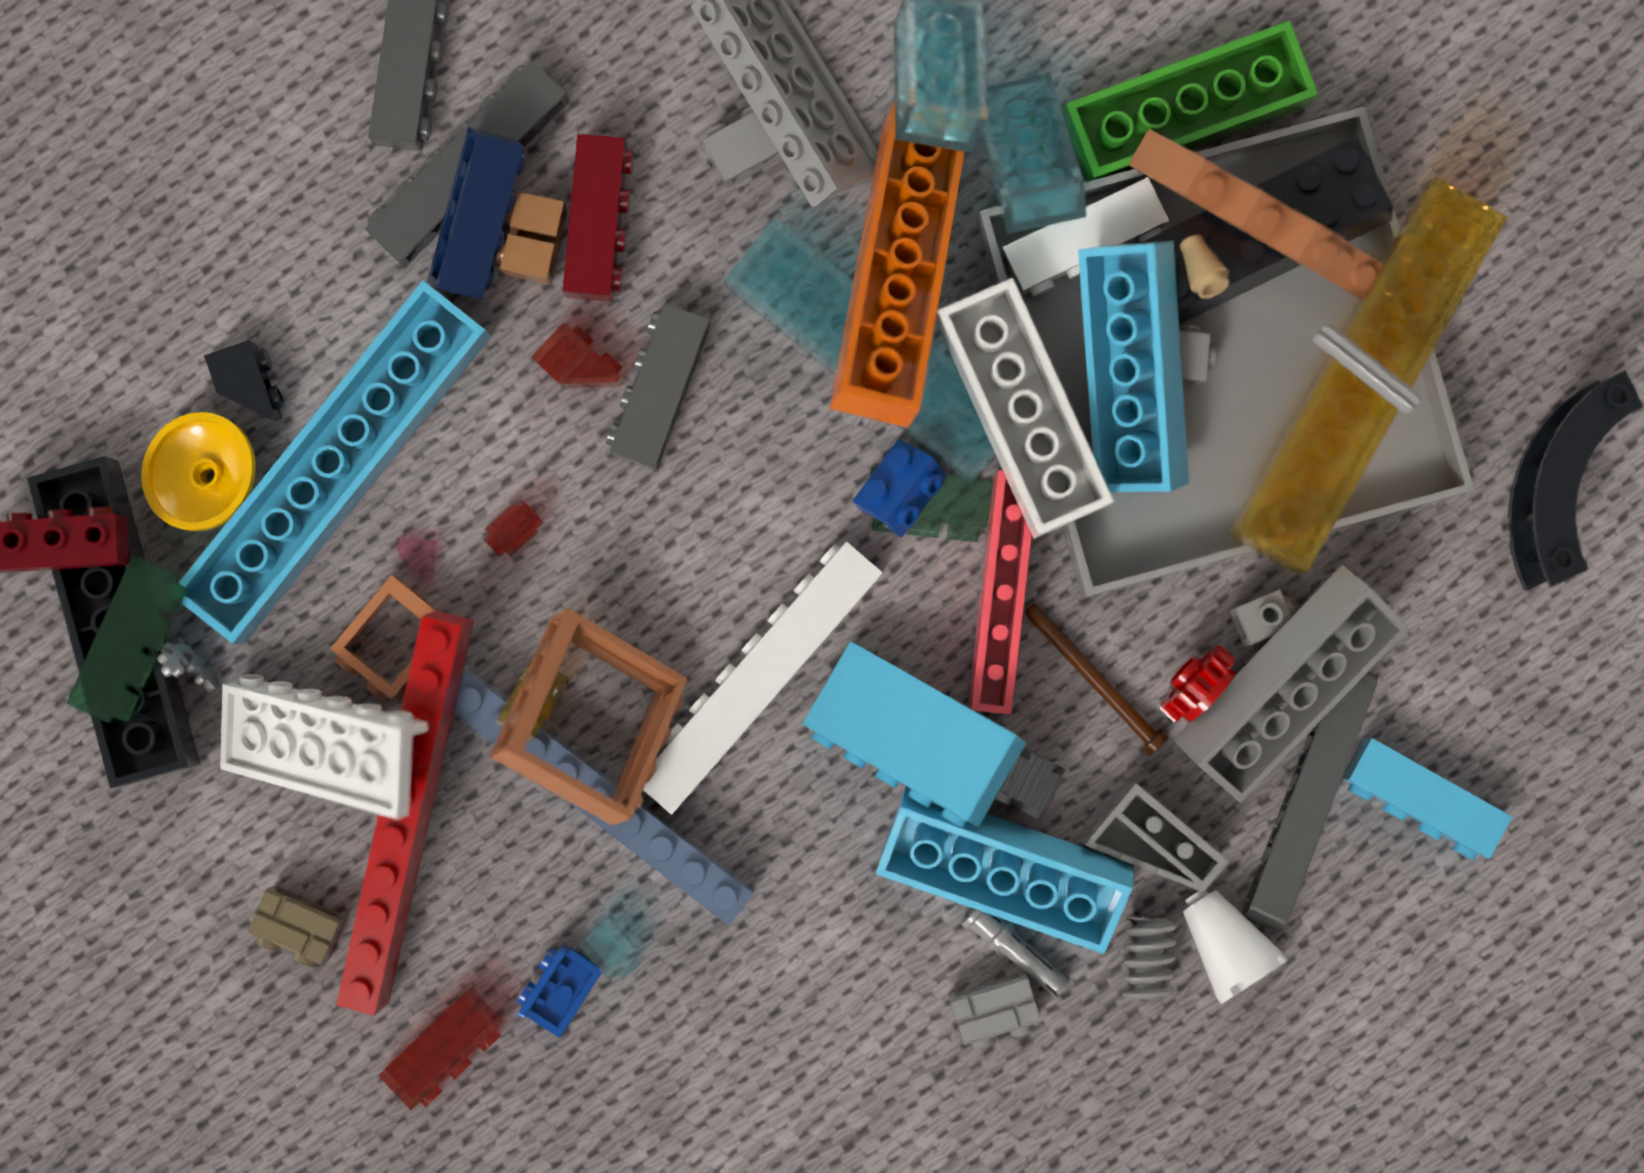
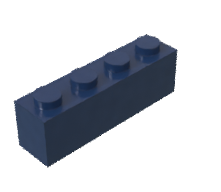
M468 127L427 279L436 289L482 300L485 289L488 290L491 287L494 277V268L491 266L494 254L500 251L504 241L503 221L505 214H509L514 205L515 192L512 188L515 177L521 174L525 164L524 145L518 141Z

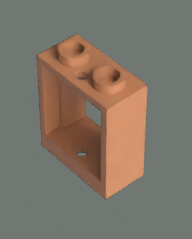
M394 575L388 578L330 648L338 655L335 662L351 675H354L356 672L361 674L369 681L365 687L382 701L387 697L391 700H398L405 692L412 660L394 682L390 683L349 647L392 596L420 620L423 615L435 610L439 611L401 578Z

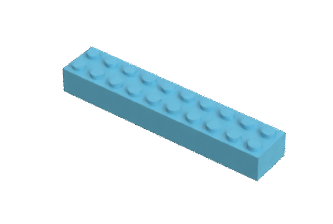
M422 280L170 594L232 644L244 645L492 336Z

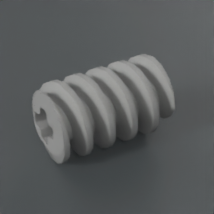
M1126 915V917L1137 921V925L1125 929V933L1136 937V941L1124 945V949L1135 953V958L1124 960L1123 965L1134 969L1135 972L1123 977V981L1133 985L1134 990L1123 992L1122 997L1140 1000H1160L1162 997L1173 994V987L1162 981L1174 977V971L1163 965L1175 961L1174 954L1164 949L1176 945L1175 938L1165 933L1175 930L1177 924L1160 916Z

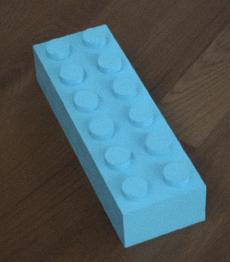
M1174 241L1106 245L1078 249L1093 457L1109 492L1173 491L1188 485L1189 473Z
M905 786L881 851L876 870L877 875L1105 954L1133 889V864L987 813L979 827L966 821L961 828L942 817L941 814L945 808L932 801L928 808L910 798L908 794L911 788Z

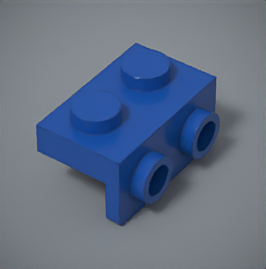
M898 439L852 502L858 509L886 524L895 535L903 537L907 530L916 523L919 514L932 496L939 492L942 483L946 479V474L932 456Z
M566 943L558 951L552 947L550 948L538 967L544 971L543 975L536 985L529 981L516 1001L523 1005L517 1013L522 1019L528 1017L558 1038L562 1036L605 969Z

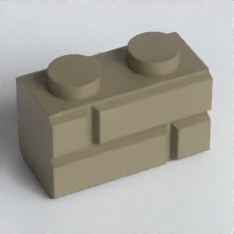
M272 886L265 891L248 929V933L257 936L255 943L272 951H278L279 947H282L294 953L292 956L294 961L308 967H314L316 963L322 965L329 960L347 917L282 888Z

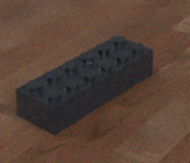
M1353 137L1254 186L1290 209L1324 226L1345 239L1346 242H1350L1392 221L1393 204L1357 137ZM1208 210L1141 242L1174 241L1179 324L1301 265ZM1193 235H1201L1206 245L1229 271L1227 277L1229 285L1227 288L1210 298H1200L1198 293L1193 292L1190 288L1180 244Z

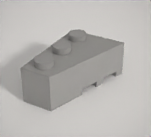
M1131 781L1080 841L1081 844L1203 893L1230 862L1137 783Z

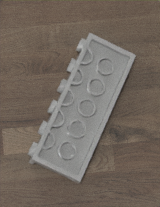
M696 0L691 5L692 11L810 205L817 207L833 194L872 181L878 151L787 1Z

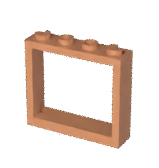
M567 608L550 618L490 758L611 825L630 820L635 809L642 806L643 798L640 797L645 783L650 781L656 771V756L671 734L669 724L673 714L679 710L683 703L680 697L688 678ZM570 642L655 691L612 799L524 750Z

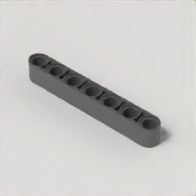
M1367 672L1309 732L1303 747L1306 753H1301L1289 784L1292 790H1287L1275 821L1278 827H1273L1261 861L1264 864H1259L1247 898L1250 901H1245L1242 915L1246 919L1278 932L1285 928L1374 695L1378 681L1377 675Z

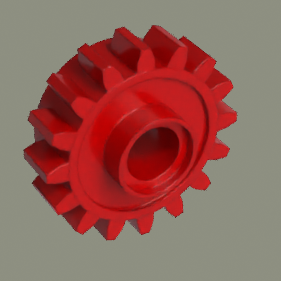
M1216 645L1212 650L1207 651L1202 659H1197L1195 656L1192 657L1170 680L1174 688L1166 694V698L1160 703L1161 706L1159 708L1174 722H1178L1182 717L1188 722L1195 720L1218 699L1236 675V672L1231 668L1235 658L1221 645Z

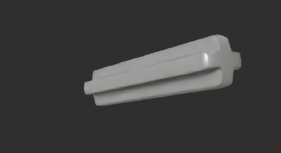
M1326 323L1314 336L1313 340L1318 346L1401 412L1407 414L1419 403L1421 399L1420 394L1332 324Z

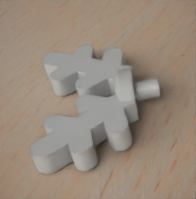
M183 639L176 640L174 645L165 643L159 648L162 654L157 657V660L163 664L161 671L166 677L172 674L178 677L186 670L188 673L193 672L195 674V683L199 686L202 684L208 692L211 693L218 688V683L214 679L216 673L214 670L205 667L207 663L206 658L196 655L190 646L184 644Z

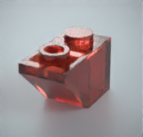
M563 322L531 356L564 389L620 387L625 382L619 374L623 367L607 352L600 357L590 347L594 340L578 325L570 329Z

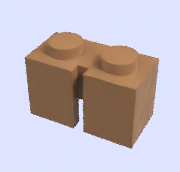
M517 191L513 208L509 214L506 213L505 225H510V233L507 235V240L503 241V245L500 251H497L496 262L501 264L500 269L505 275L551 285L568 211L564 201Z

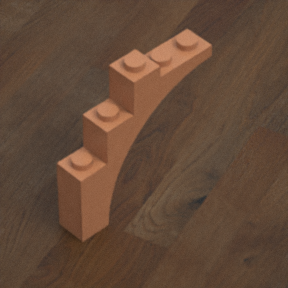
M1150 129L1128 164L1361 300L1383 266L1382 263L1346 242L1345 239L1324 226L1290 209L1261 190L1232 176L1205 158Z

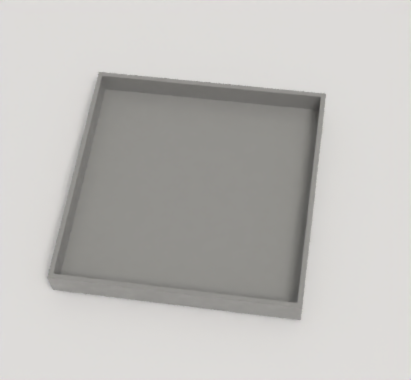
M1365 106L1195 152V154L1205 158L1232 176L1254 187L1353 137H1357L1392 202ZM1136 169L980 211L977 224L994 285L1013 278L1002 255V248L1127 188L1148 176ZM1149 177L1169 219L1166 227L1161 229L1162 232L1206 210ZM1394 207L1391 222L1348 242L1383 264L1362 300L1305 266L1300 265L1179 324L1200 327V333H1210V345H1216L1215 364L1213 369L1208 368L1207 381L1202 386L1183 385L1189 484L1173 491L1110 492L1114 501L1112 504L1062 526L1082 598L1474 491ZM1137 240V241H1135V242H1133V243H1131V244L1141 243V242H1140V240ZM1064 275L1053 281L1055 287L1036 297H1033L1031 292L1023 296L1021 295L1093 455L1080 276L1069 280L1068 276ZM1326 323L1332 324L1420 394L1421 399L1417 406L1407 414L1401 412L1314 342V336L1319 329Z

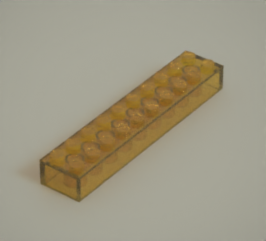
M1435 177L1423 187L1381 262L1383 264L1382 268L1362 300L1360 299L1342 333L1412 388L1508 217L1442 179ZM1329 354L1227 535L1297 575L1308 572L1399 409Z

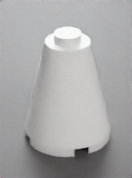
M1207 890L1204 893L1198 891L1185 900L1189 907L1183 911L1215 996L1220 1004H1223L1288 961L1284 953L1217 890L1208 893Z

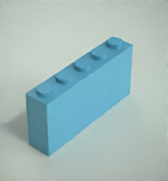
M851 641L802 723L814 731L811 739L830 750L834 744H837L846 750L843 758L864 769L866 763H869L879 769L875 777L894 788L897 787L899 782L911 788L908 794L910 798L928 808L932 801L945 808L941 816L961 828L966 821L979 827L1027 743L1012 732Z

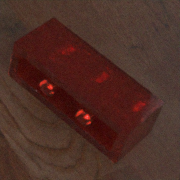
M471 987L378 1076L410 1110L419 1102L426 1108L443 1091L438 1085L449 1074L455 1080L472 1064L467 1057L478 1046L485 1052L501 1036L496 1029L504 1021Z

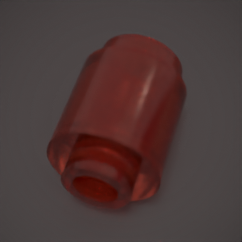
M522 499L516 506L513 503L484 528L489 534L484 540L499 557L505 552L512 557L539 533L537 529L544 522Z

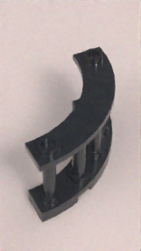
M1626 370L1617 373L1602 383L1599 380L1591 383L1561 403L1543 425L1537 429L1522 454L1510 490L1508 518L1511 540L1509 541L1510 552L1517 576L1524 591H1528L1544 582H1548L1549 587H1554L1589 570L1581 551L1577 533L1576 504L1578 490L1586 465L1601 440L1622 419L1643 407Z

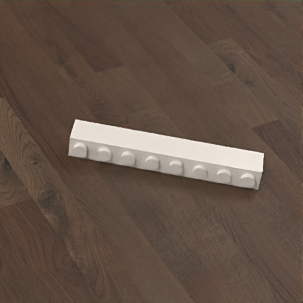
M847 541L841 548L834 544L820 560L825 567L815 578L809 573L794 589V592L799 596L789 608L782 603L767 620L772 625L769 631L763 637L756 633L741 650L746 655L737 667L730 663L715 680L720 687L713 695L709 697L704 693L689 709V712L694 716L685 727L677 723L671 730V734L665 743L668 746L655 759V762H657L656 771L643 788L648 795L671 815L882 575V572Z

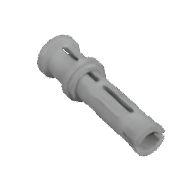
M970 908L962 918L960 924L964 928L970 927L986 941V947L989 950H999L1053 998L1060 995L1068 986L1071 979L1014 931L1015 926L1013 922Z

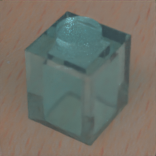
M612 914L578 944L609 981L617 974L624 979L641 964L636 957L643 950Z

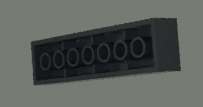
M103 456L28 477L27 481L38 519L47 518V511L72 510L73 516L88 515V508L112 507L113 514L127 516L130 565L52 570L110 788L124 787L201 765L178 679L173 674L166 677L161 671L163 664L157 660V657L162 654L159 648L168 642L119 461Z

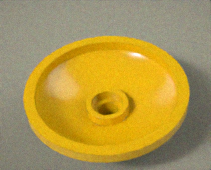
M196 412L180 416L166 424L155 435L147 448L141 470V481L145 498L153 512L171 526L187 531L213 529L227 522L250 495L256 473L255 456L247 436L232 421L207 412ZM214 471L215 476L210 483H208L207 475L209 472Z

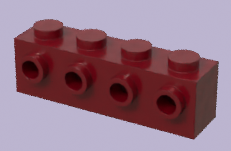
M577 134L562 290L566 298L614 302V292H621L623 268H617L618 252L625 253L627 230L621 228L622 213H629L630 190L624 189L625 174H632L634 165V151L628 150L625 138Z
M112 507L88 508V515L73 516L72 510L47 511V518L32 519V513L6 514L7 521H0V573L130 565L127 516L113 514Z

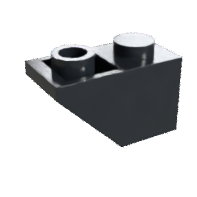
M247 340L204 355L216 393L275 422L283 419L280 409L285 407L284 399L279 387L271 385L267 371L272 370V364L265 348L259 349L257 344Z

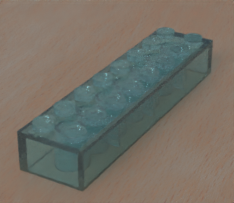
M774 218L724 279L725 286L833 375H836L853 281ZM931 344L920 411L908 428L897 426L971 485L995 456V452L955 363Z

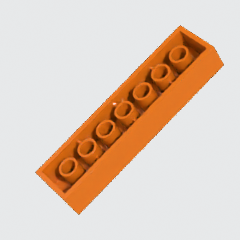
M894 101L883 122L829 409L907 428L920 411L970 121Z

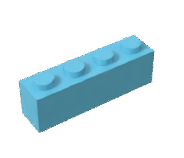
M1363 737L1342 777V780L1350 784L1347 790L1367 802L1370 801L1371 797L1385 803L1382 810L1403 822L1407 816L1420 823L1417 828L1418 831L1437 841L1440 840L1441 836H1444L1455 843L1452 850L1473 861L1477 855L1487 859L1491 858L1513 818L1373 738Z

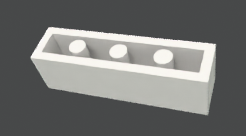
M1149 177L1004 246L1002 248V255L1021 295L1023 296L1031 292L1033 297H1036L1054 288L1053 281L1064 275H1067L1069 280L1080 276L1078 249L1131 244L1137 240L1143 242L1161 233V229L1166 227L1169 219Z

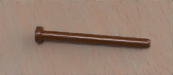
M1031 604L1025 610L1026 617L1145 743L1142 749L1148 756L1158 750L1169 739V736L1163 730L1157 733L1038 605Z

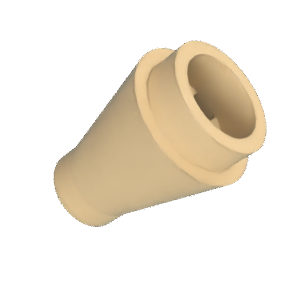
M1193 235L1185 239L1180 244V249L1183 253L1191 290L1197 292L1200 298H1210L1218 295L1229 285L1227 278L1229 274L1228 269L1206 245L1201 235Z

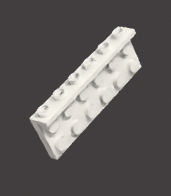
M245 674L239 676V681L222 684L220 769L394 819H400L409 816L412 735L427 732L428 723L412 719L413 714L409 712L394 711L388 713L382 711V706L377 704L356 705L351 703L352 699L349 697L322 696L321 690L293 689V684L290 682L275 681L269 683L264 681V676Z

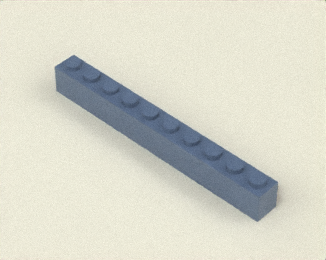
M464 665L454 714L495 745L513 703ZM536 721L524 750L612 799L617 783ZM569 802L728 926L754 894V889L643 803L642 806L635 809L632 819L611 825Z

